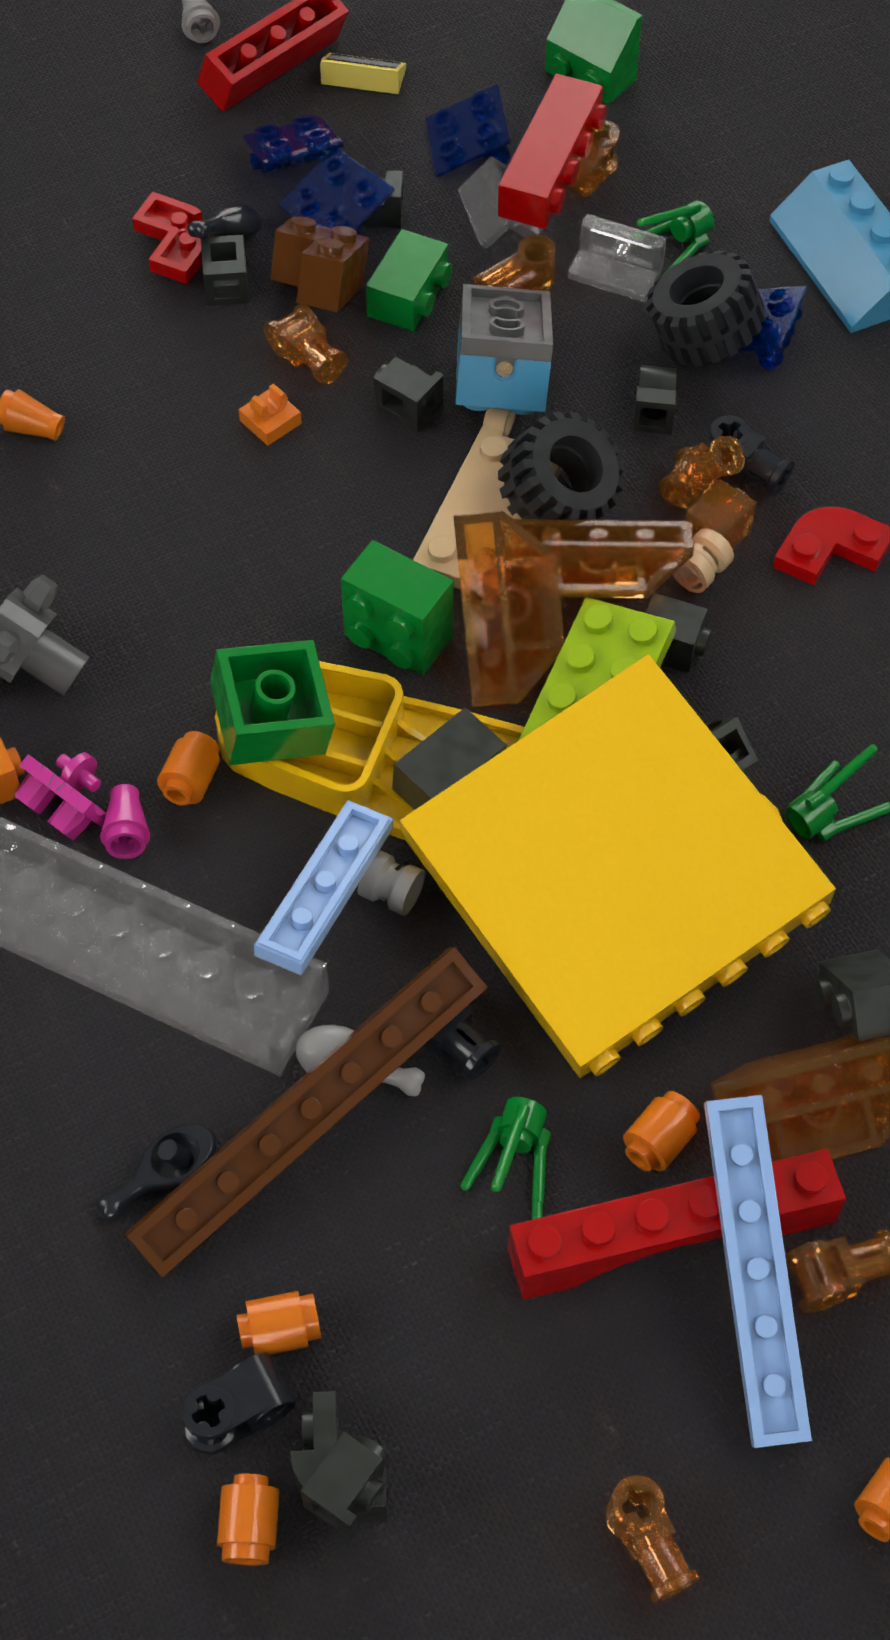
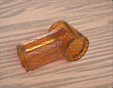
M543 235L525 237L520 241L517 253L474 276V285L548 290L555 282V244L551 239Z

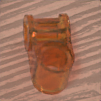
M605 120L601 130H594L590 153L587 158L581 157L577 179L573 186L567 185L566 188L583 197H589L617 168V156L614 152V147L619 142L620 130L617 125Z

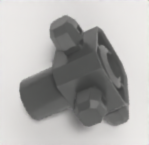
M41 574L35 577L24 592L16 588L0 606V682L5 679L11 683L23 669L64 696L90 656L49 630L57 616V613L50 610L49 607L57 594L58 585L45 575Z

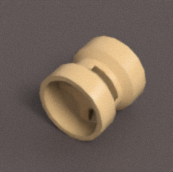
M704 528L698 531L689 541V548H682L670 560L669 567L672 575L681 586L691 592L702 593L714 581L715 573L723 572L733 562L734 553L729 542L715 530Z

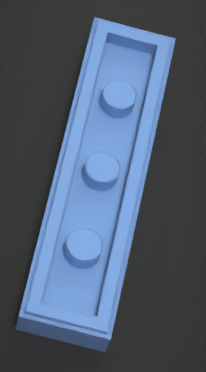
M347 800L256 941L254 956L302 975L392 831L393 818Z

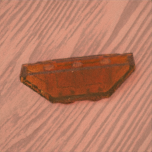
M503 511L454 515L472 707L520 703L557 659L565 642L557 552Z
M504 519V554L551 597L648 598L681 568L694 553L691 521Z
M890 1036L858 1042L854 1037H845L747 1062L711 1083L714 1100L762 1095L772 1162L827 1148L831 1159L883 1146L890 1137Z

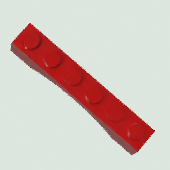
M828 1148L772 1162L782 1235H789L837 1222L846 1197ZM714 1176L510 1225L508 1252L522 1300L577 1287L596 1276L656 1253L722 1238Z

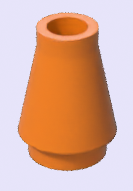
M8 389L4 391L0 398V425H3L4 431L45 437L54 441L58 440L64 427L65 416L54 412L20 389L16 392Z

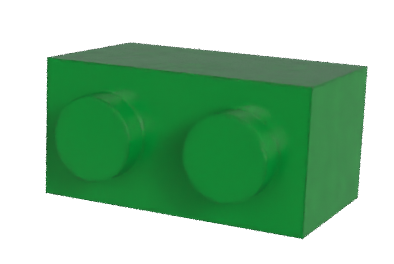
M401 229L366 285L367 316L414 332L422 317L430 315L438 290L446 288L450 281L452 264L448 263V244Z

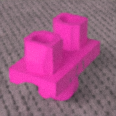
M85 752L76 755L72 759L66 754L60 755L56 761V766L63 770L61 777L57 776L28 754L19 766L26 770L28 775L14 795L17 799L40 815L56 794L60 796L64 801L48 822L72 840L83 832L91 821L100 827L103 826L106 812L79 792L84 787L91 792H95L101 785V780L94 776L97 769V761L94 757Z

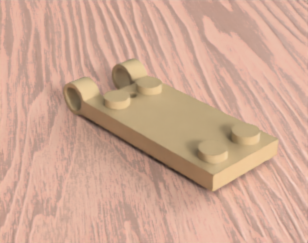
M489 408L486 411L483 426L413 559L454 580L455 588L494 601H498L534 528L531 526L526 529L520 524L522 518L517 513L513 516L507 509L511 504L508 498L502 499L499 490L504 486V482L498 480V470L503 467L500 459L502 454L508 450L507 446L515 440L509 438L508 435L516 413L511 412L509 409ZM550 461L552 471L558 479L562 468Z

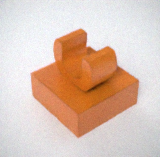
M275 384L270 385L269 389L258 397L256 395L253 396L249 403L239 409L240 422L267 446L302 424L301 412L288 401L287 395Z

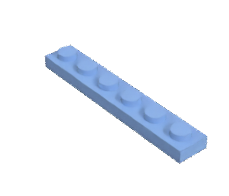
M762 1095L706 1101L704 1109L751 1446L759 1448L812 1441Z

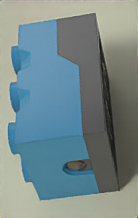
M463 284L457 342L455 405H464L466 408L474 411H485L489 408L509 409L511 412L520 415L532 414L534 411L545 412L553 352L550 291Z

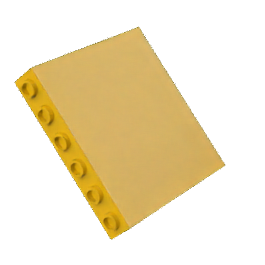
M649 654L400 819L403 838L579 1078H582L590 1071L595 1076L604 1073L620 1060L621 1057L618 1054L620 1050L633 1041L638 1046L650 1041L664 1028L660 1022L676 1011L680 1016L693 1011L706 999L703 992L718 982L725 987L737 980L748 969L745 963L760 952L765 958L769 957L790 940L787 934L801 924L808 929L820 922L830 913L831 908L828 905L831 903L836 890L834 885Z

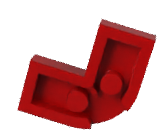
M155 192L149 195L132 218L134 231L161 240V243L148 259L151 272L188 284L202 265L201 239L190 237L187 226L192 221L203 220L202 211L190 204Z
M823 507L812 510L795 523L775 555L773 568L811 585H815L829 560L835 554L876 572L890 548V526L846 508Z

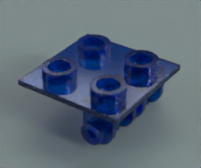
M498 84L425 118L437 177L482 156L490 165L497 169L503 168L507 164L510 152L506 145L510 144L511 141Z
M314 115L300 116L293 120V124L281 127L276 125L261 126L255 129L253 134L243 136L246 144L254 152L249 154L252 169H260L262 173L282 168V162L287 167L291 165V160L295 159L298 164L302 163V157L304 161L325 157V152L344 147V142L321 117Z
M334 147L286 196L279 206L293 217H308L314 219L316 225L327 228L335 226L350 227L355 229L357 235H359L358 228L395 189L344 152Z
M780 286L758 289L765 307V321L761 323L762 329L760 333L752 336L753 341L747 347H742L738 351L755 350L760 365L765 369H773L775 366L780 365L784 358L783 348L789 346L795 332V323L803 314L801 303L806 294L807 286Z

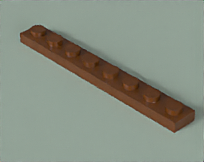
M449 947L125 1233L127 1238L163 1278L488 988L457 949Z

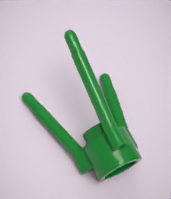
M696 200L686 206L639 219L637 221L638 227L662 224L628 238L626 244L633 246L671 230L672 235L677 241L691 243L672 263V265H677L683 259L689 256L692 257L698 249L709 244L710 241L707 234L714 228V217L710 208L705 203Z
M875 744L869 745L831 779L832 775L840 767L838 761H832L800 796L788 804V807L785 809V815L797 834L807 840H810L817 834L820 840L825 842L840 831L890 813V802H886L833 822L834 815L838 813V807L830 795L877 753L878 747Z
M512 1097L508 1099L502 1116L494 1117L490 1133L462 1180L461 1189L468 1191L499 1139L504 1149L491 1184V1189L494 1192L501 1191L515 1152L528 1153L531 1147H533L532 1220L542 1218L546 1149L551 1136V1132L543 1128L547 1116L546 1109L538 1102L529 1098Z

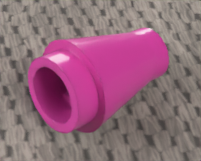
M120 784L111 789L110 802L100 834L101 842L105 846L106 851L111 856L120 859H131L139 856L144 852L146 845L150 841V832L140 803L139 790L130 784Z

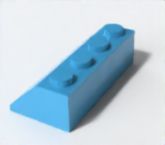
M850 160L812 171L771 213L770 223L850 333L890 320V212Z

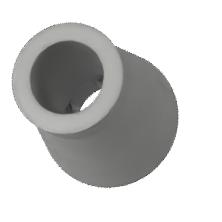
M182 0L181 25L184 34L197 43L211 41L220 28L218 13L206 0Z

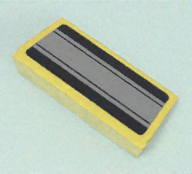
M328 53L320 62L321 84L399 94L406 71V63Z

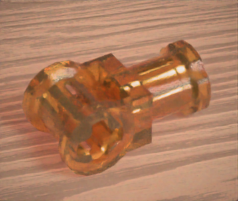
M298 304L293 308V313L277 322L270 320L264 325L266 339L273 351L281 358H287L296 368L305 363L313 371L314 379L319 383L329 384L335 381L346 368L347 355L342 350L333 348L327 343L326 328L318 321L309 306Z
M719 436L710 443L709 447L702 442L695 447L680 448L674 456V468L660 482V494L666 501L677 507L687 508L693 506L698 497L710 491L716 479L740 473L745 464L742 446L731 436Z
M886 1229L875 1232L874 1238L853 1245L848 1244L845 1236L830 1241L817 1240L798 1246L785 1254L787 1270L793 1271L803 1296L800 1301L803 1312L815 1313L831 1308L847 1298L857 1296L864 1282L886 1275L890 1277V1233Z
M633 1475L624 1478L617 1484L606 1506L605 1517L609 1529L615 1536L622 1539L632 1561L638 1559L653 1588L650 1597L653 1603L657 1604L688 1589L697 1583L700 1577L696 1570H689L673 1539L676 1531L664 1510L665 1500L662 1490L656 1482L648 1477ZM628 1498L634 1506L643 1503L647 1508L641 1519L636 1512L626 1515L623 1511Z

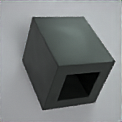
M653 593L646 613L673 620L676 626V633L662 664L690 672L695 656L704 657L710 642L712 630L705 628L708 609Z

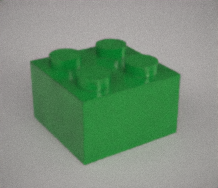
M372 540L341 578L344 635L355 645L361 648H370L387 657L397 667L410 669L424 676L453 638L454 580Z
M314 640L216 649L210 684L229 765L326 755L335 722Z

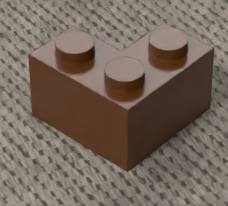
M292 217L275 230L270 280L298 286L296 303L338 312L364 287L370 238L357 235V231L350 227L335 226L327 228L316 225V221L308 217Z

